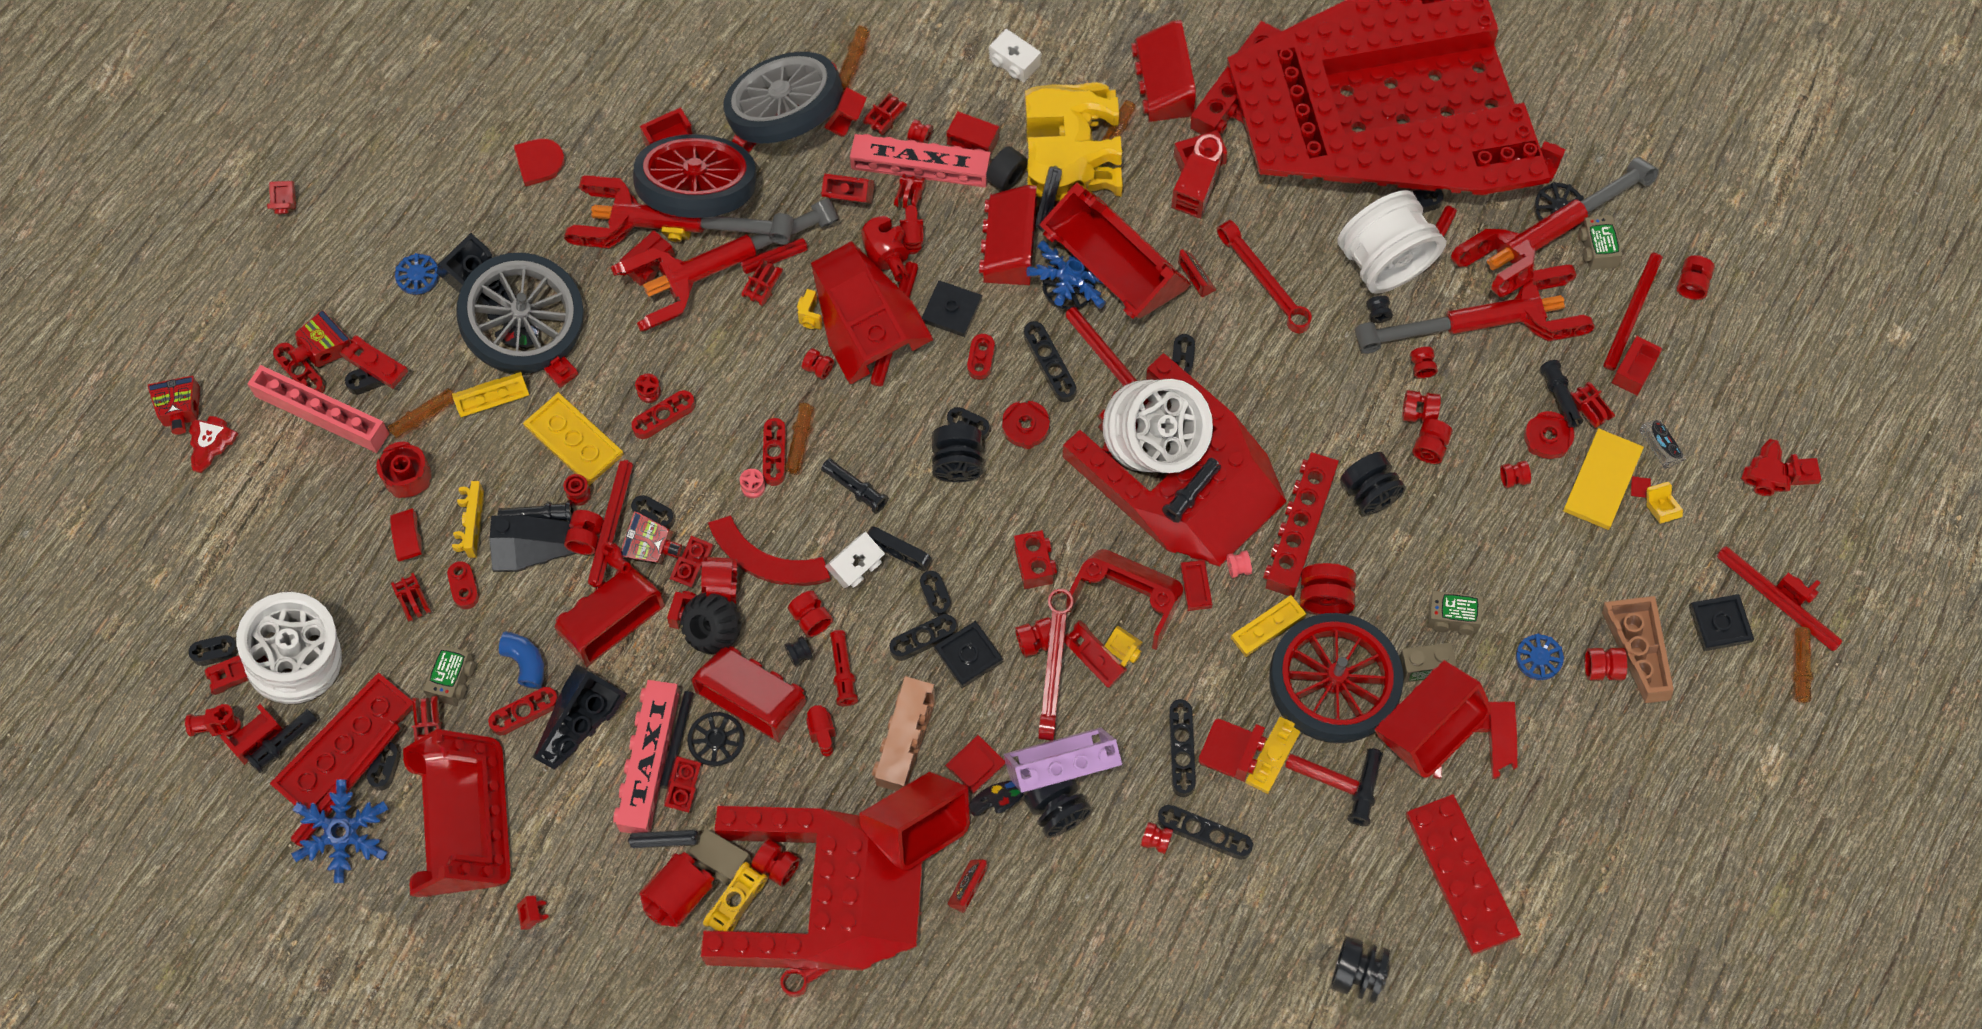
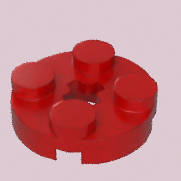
M1015 402L1003 414L1002 432L1006 439L1016 446L1032 449L1035 445L1043 442L1049 433L1050 421L1048 413L1037 402ZM1030 420L1031 427L1023 428L1020 422Z
M1552 411L1541 412L1536 417L1531 418L1525 428L1524 439L1528 446V451L1533 455L1546 459L1562 458L1572 446L1575 436L1574 428L1569 427L1568 422L1564 420L1565 417L1559 413ZM1551 431V434L1556 438L1547 439L1543 434Z

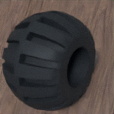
M706 592L691 599L685 606L680 625H683L681 627L682 635L685 634L686 637L684 639L697 651L706 654H716L720 649L732 646L737 641L742 622L739 621L741 619L740 611L737 612L736 609L738 607L734 602L727 601L728 598L719 594L712 593L706 596Z

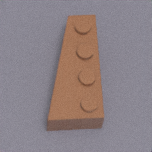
M1655 596L1604 602L1602 614L1618 648L1626 650L1627 667L1644 702L1652 703L1671 700L1674 689Z
M907 676L904 677L901 691L897 696L894 714L891 715L889 720L887 738L883 739L880 747V753H882L880 761L875 762L872 776H875L877 786L897 791L909 783L936 702L934 684Z

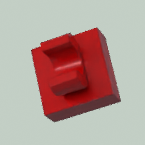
M557 356L550 362V366L544 368L545 373L559 388H562L579 375L575 367L564 356L561 359Z
M536 895L525 896L517 904L521 930L531 929L537 923H542L549 917L548 914L541 915L538 909L546 905V901H537Z

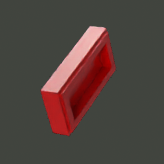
M1205 560L1181 562L1180 570L1187 611L1211 609L1213 605Z

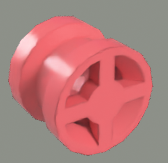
M753 468L747 469L741 474L740 485L743 494L748 498L760 497L765 491L762 473Z
M1241 551L1239 555L1227 554V566L1231 578L1238 577L1239 574H1252V565L1248 551Z

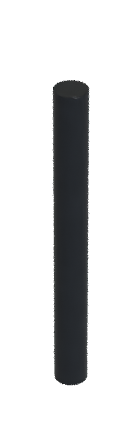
M684 691L660 782V787L664 789L668 787L675 756L679 754L694 693L690 691Z

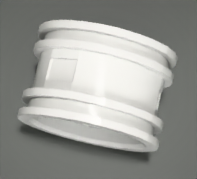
M1411 191L1394 192L1371 203L1355 215L1339 234L1338 245L1349 260L1356 261L1361 269L1360 277L1366 283L1371 293L1378 294L1391 291L1411 281L1425 271L1441 255L1446 246V240L1440 234L1438 228L1434 224H1428L1423 217V207Z
M1175 379L1142 380L1125 385L1111 398L1103 418L1104 439L1113 457L1123 466L1140 472L1173 473L1190 468L1206 452L1211 441L1213 429L1212 414L1202 394L1192 385ZM1147 398L1149 402L1144 405L1143 402ZM1168 400H1169V401L1171 402V404H1172V407H1171L1170 410L1167 409V401H1168ZM1167 442H1169L1171 446L1169 453H1167L1166 451ZM1143 446L1148 450L1147 452L1143 450Z
M296 592L273 594L256 602L246 611L239 623L236 635L239 656L244 665L248 680L253 688L263 697L283 704L303 703L323 694L337 678L342 664V651L333 618L326 607L318 600L306 594ZM270 632L275 633L273 637L265 638ZM312 635L320 636L316 641L308 640ZM264 655L269 660L259 664L256 662V660ZM284 669H292V672L281 673Z

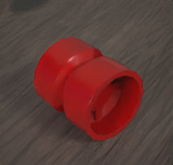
M1698 255L1685 258L1681 270L1682 274L1679 277L1676 288L1677 292L1681 296L1692 300L1705 298L1715 269L1714 263L1710 259Z
M1406 390L1402 421L1416 423L1420 419L1423 423L1426 419L1438 420L1441 394L1427 392L1423 396L1420 391ZM1417 402H1422L1421 413L1416 412Z
M1437 419L1424 420L1412 451L1413 455L1417 459L1429 464L1441 463L1447 449L1445 446L1449 444L1453 433L1452 428L1447 423Z
M588 510L574 511L564 546L577 554H594L598 543V535L603 525V518Z
M812 590L798 595L787 607L794 620H800L799 627L808 638L824 632L833 622L832 616L825 607H821V600Z
M1049 617L1035 621L1033 626L1027 623L1015 627L1017 641L1024 658L1038 654L1039 649L1048 651L1051 625Z
M1587 648L1585 652V674L1587 680H1603L1605 676L1609 680H1625L1627 675L1626 650L1624 648H1610L1605 652L1603 648Z
M768 839L757 851L751 867L761 874H769L770 880L783 887L796 872L800 864V858L789 851L782 852L780 845Z

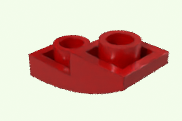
M411 508L390 515L391 533L397 560L400 562L422 555L421 536L417 531V514L414 509Z
M690 536L682 557H678L669 579L693 588L702 574V557H710L715 545Z
M675 756L664 800L665 807L689 813L696 789L694 787L701 766L700 762Z

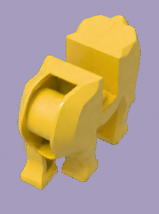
M1093 82L1079 85H1043L1032 87L1025 91L1026 138L1028 143L1027 183L1028 185H1037V196L1042 197L1048 169L1052 166H1058V168L1062 169L1055 201H1060L1076 182L1089 191L1107 189L1116 196H1122L1121 168L1111 169L1110 167L1099 166L1106 162L1121 165V136H1116L1111 140L1093 141L1090 129L1091 126H1098L1099 123L1097 121H1092L1098 118L1106 120L1112 126H1118L1119 105L1116 89L1109 90L1107 85Z

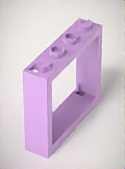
M1101 727L1003 754L1009 778L1021 793L1122 765L1116 739ZM1099 734L1100 741L1093 743L1091 736ZM1018 756L1019 764L1012 757Z

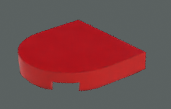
M540 138L513 145L525 187L555 178L565 164L562 148L553 140Z

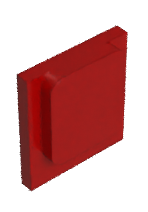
M977 735L945 767L975 794L1006 765V762Z

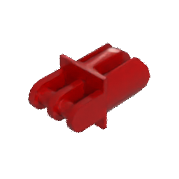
M889 92L877 106L873 104V109L866 115L863 124L871 125V129H877L880 135H884L889 128H893L892 123L906 109L907 104L904 101L899 102V98Z
M902 174L894 206L899 208L903 197V209L910 205L911 200L912 205L916 207L918 200L922 199L926 178L918 179L914 175L907 177L906 174Z
M909 205L905 210L906 220H900V226L904 229V237L901 241L908 249L909 254L913 255L921 250L924 240L923 219H918L917 208L914 205Z
M763 259L752 277L748 276L749 280L741 296L744 298L747 296L752 302L756 300L759 302V305L764 306L769 296L773 295L771 290L782 274L783 269L780 267L775 268L774 264H767V261Z
M1587 382L1585 387H1579L1577 392H1570L1579 413L1582 412L1596 429L1604 424L1606 420L1613 419L1615 414L1600 397L1602 391H1598L1591 382Z
M414 572L406 579L402 577L401 581L397 583L391 582L408 622L413 621L406 602H410L418 618L422 616L415 600L418 597L426 613L431 612Z
M437 696L431 697V706L429 698L421 699V713L419 699L417 697L412 698L414 725L412 728L414 731V741H417L431 732L430 726H436V729H441L442 722L439 721ZM419 727L425 728V734L419 733Z
M814 705L807 712L806 718L811 742H818L821 754L829 757L833 754L831 738L836 737L835 728L826 708L821 705Z

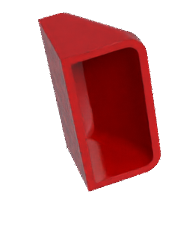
M1174 20L1135 38L1134 43H1131L1132 57L1137 59V62L1134 63L1136 76L1140 75L1141 80L1138 81L1139 94L1144 95L1142 110L1143 114L1147 113L1149 122L1191 117L1195 108L1196 89L1183 24L1181 20Z
M1024 185L990 195V199H985L984 212L988 213V219H983V233L987 234L986 239L981 241V253H985L984 260L980 259L979 274H983V283L1030 286L1031 276H1027L1026 270L1027 267H1032L1037 185Z
M631 566V570L627 574L617 571L614 577L607 582L604 581L602 586L597 587L588 597L578 600L575 607L570 611L561 613L555 620L554 628L581 662L588 667L663 609L665 605L660 591Z
M732 646L720 649L692 677L691 681L695 692L779 743L807 703L806 697L803 695L804 690L794 683L789 685L784 682L782 676L774 671L769 673L762 669L763 666L756 660L745 659L742 657L741 652Z
M1443 660L1374 730L1378 737L1410 768L1422 777L1427 778L1488 719L1491 713V704L1481 682Z
M929 771L860 812V827L895 867L907 871L961 838L967 832L970 824L968 786Z

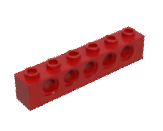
M1260 21L1239 51L1277 34L1281 30ZM1228 66L1192 113L1190 129L1200 134L1215 130L1222 134L1227 127V121L1230 117L1234 118L1237 114L1239 103Z
M1313 452L1310 453L1308 460L1303 459L1299 472L1303 474L1301 481L1296 480L1292 492V494L1296 495L1295 500L1288 503L1285 515L1289 516L1287 523L1282 522L1278 532V536L1282 537L1280 544H1274L1270 556L1274 558L1272 566L1267 564L1263 579L1267 580L1266 589L1287 596L1292 595L1294 598L1339 460ZM1310 479H1316V480H1318L1320 483H1318V484H1313V483H1311L1309 480H1310ZM1302 500H1309L1313 504L1306 505L1302 502ZM1295 521H1302L1306 525L1298 526L1295 524ZM1295 542L1298 544V547H1290L1287 543ZM1287 563L1291 566V568L1284 569L1280 566V564Z

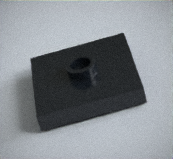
M938 280L922 315V320L927 325L965 337L982 301V295Z
M1740 594L1691 602L1689 605L1704 651L1742 645L1754 641Z
M976 620L934 646L935 652L961 688L1003 663L1002 656Z

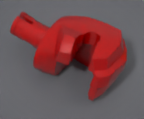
M887 216L872 218L865 223L861 230L862 242L868 258L879 269H890L895 281H901L899 275L905 280L909 274L903 262L908 258L909 252L901 241L904 237V229L900 225L891 229L892 222Z

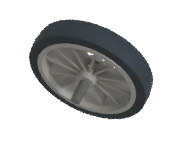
M805 51L785 53L766 59L740 75L726 92L723 109L728 124L739 138L761 144L781 142L800 136L826 120L841 100L842 84L834 64L826 56Z
M507 253L483 262L470 273L458 297L456 316L465 344L478 359L501 371L525 374L542 371L550 366V362L557 356L561 359L563 356L566 357L581 333L584 311L578 287L563 268L551 260L535 254ZM522 275L521 293H518L516 298L505 279L507 276ZM525 276L541 280L540 284L526 300V295L523 293ZM500 279L511 302L489 289L488 286ZM546 284L551 286L557 293L531 304ZM481 293L504 307L477 305L476 303ZM561 300L565 309V313L538 311ZM475 313L504 316L478 326ZM538 319L565 322L558 333ZM509 322L494 343L483 333ZM530 324L552 337L553 340L541 347ZM513 326L518 327L516 351L498 346ZM520 327H525L536 348L535 350L518 351Z

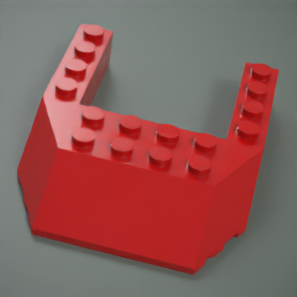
M1163 353L1147 367L1146 380L1175 379L1192 385L1202 394L1212 414L1213 429L1211 441L1201 459L1190 468L1181 472L1170 473L1154 489L1149 491L1081 430L1077 431L1063 444V458L1167 551L1186 554L1192 559L1205 560L1209 564L1220 567L1227 561V554H1234L1287 503V500L1267 453L1236 415ZM1209 458L1217 460L1219 462L1218 465H1221V469L1197 495L1193 507L1188 508L1182 514L1181 521L1176 523L1167 518L1162 508L1175 498L1176 491L1184 489Z
M717 806L714 830L718 836L726 841L766 842L768 839H771L774 842L816 843L808 934L703 931L701 958L706 966L865 970L878 961L887 960L896 956L901 951H907L917 946L923 861L907 871L895 867L861 829L859 815L821 808Z

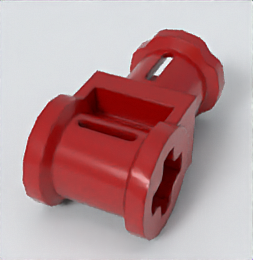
M227 704L206 709L205 715L194 716L193 714H188L185 717L186 732L190 737L202 732H210L212 736L224 733L226 737L237 734L242 726L240 719L234 716L233 709Z

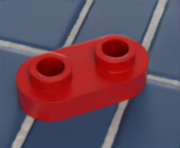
M978 334L971 341L967 371L970 377L976 380L985 379L991 372L995 342L988 334ZM982 346H984V347H986L987 349H986V350H980L979 348L982 347ZM977 367L983 368L982 371H976L975 369Z
M455 562L447 571L453 600L459 608L471 609L479 601V593L473 571L466 562ZM458 570H463L461 575H455ZM463 592H469L466 597H461Z

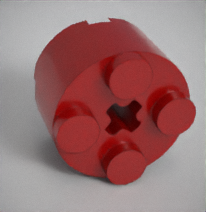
M402 441L393 443L383 450V454L376 462V469L384 486L394 497H413L429 488L431 468L419 447Z
M702 557L701 592H706V596L712 593L722 595L728 598L727 601H732L736 605L737 559Z

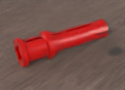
M835 630L830 633L836 671L833 683L837 687L838 697L836 698V704L838 706H851L859 700L858 696L855 695L854 683L856 680L850 671L846 633L844 630Z

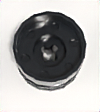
M948 424L936 428L932 432V452L934 453L932 456L933 476L939 480L952 483L967 482L979 478L983 474L982 454L980 453L982 451V432L977 427L967 424Z
M1375 452L1359 459L1346 469L1340 478L1347 492L1350 495H1355L1353 501L1359 506V510L1364 516L1385 509L1400 498L1406 489L1404 483L1399 480L1398 474L1391 472L1392 465L1383 452Z
M1074 778L1029 790L1024 797V801L1033 815L1042 814L1037 823L1040 827H1044L1042 831L1047 838L1056 837L1073 829L1092 812L1090 804L1085 802V796L1083 794H1075L1079 786Z
M1346 936L1339 953L1330 989L1348 995L1353 984L1358 985L1357 997L1362 999L1366 988L1370 989L1368 1001L1375 1003L1378 995L1384 989L1389 973L1390 950L1383 948L1378 959L1375 958L1377 945L1373 944L1366 955L1362 953L1363 941Z

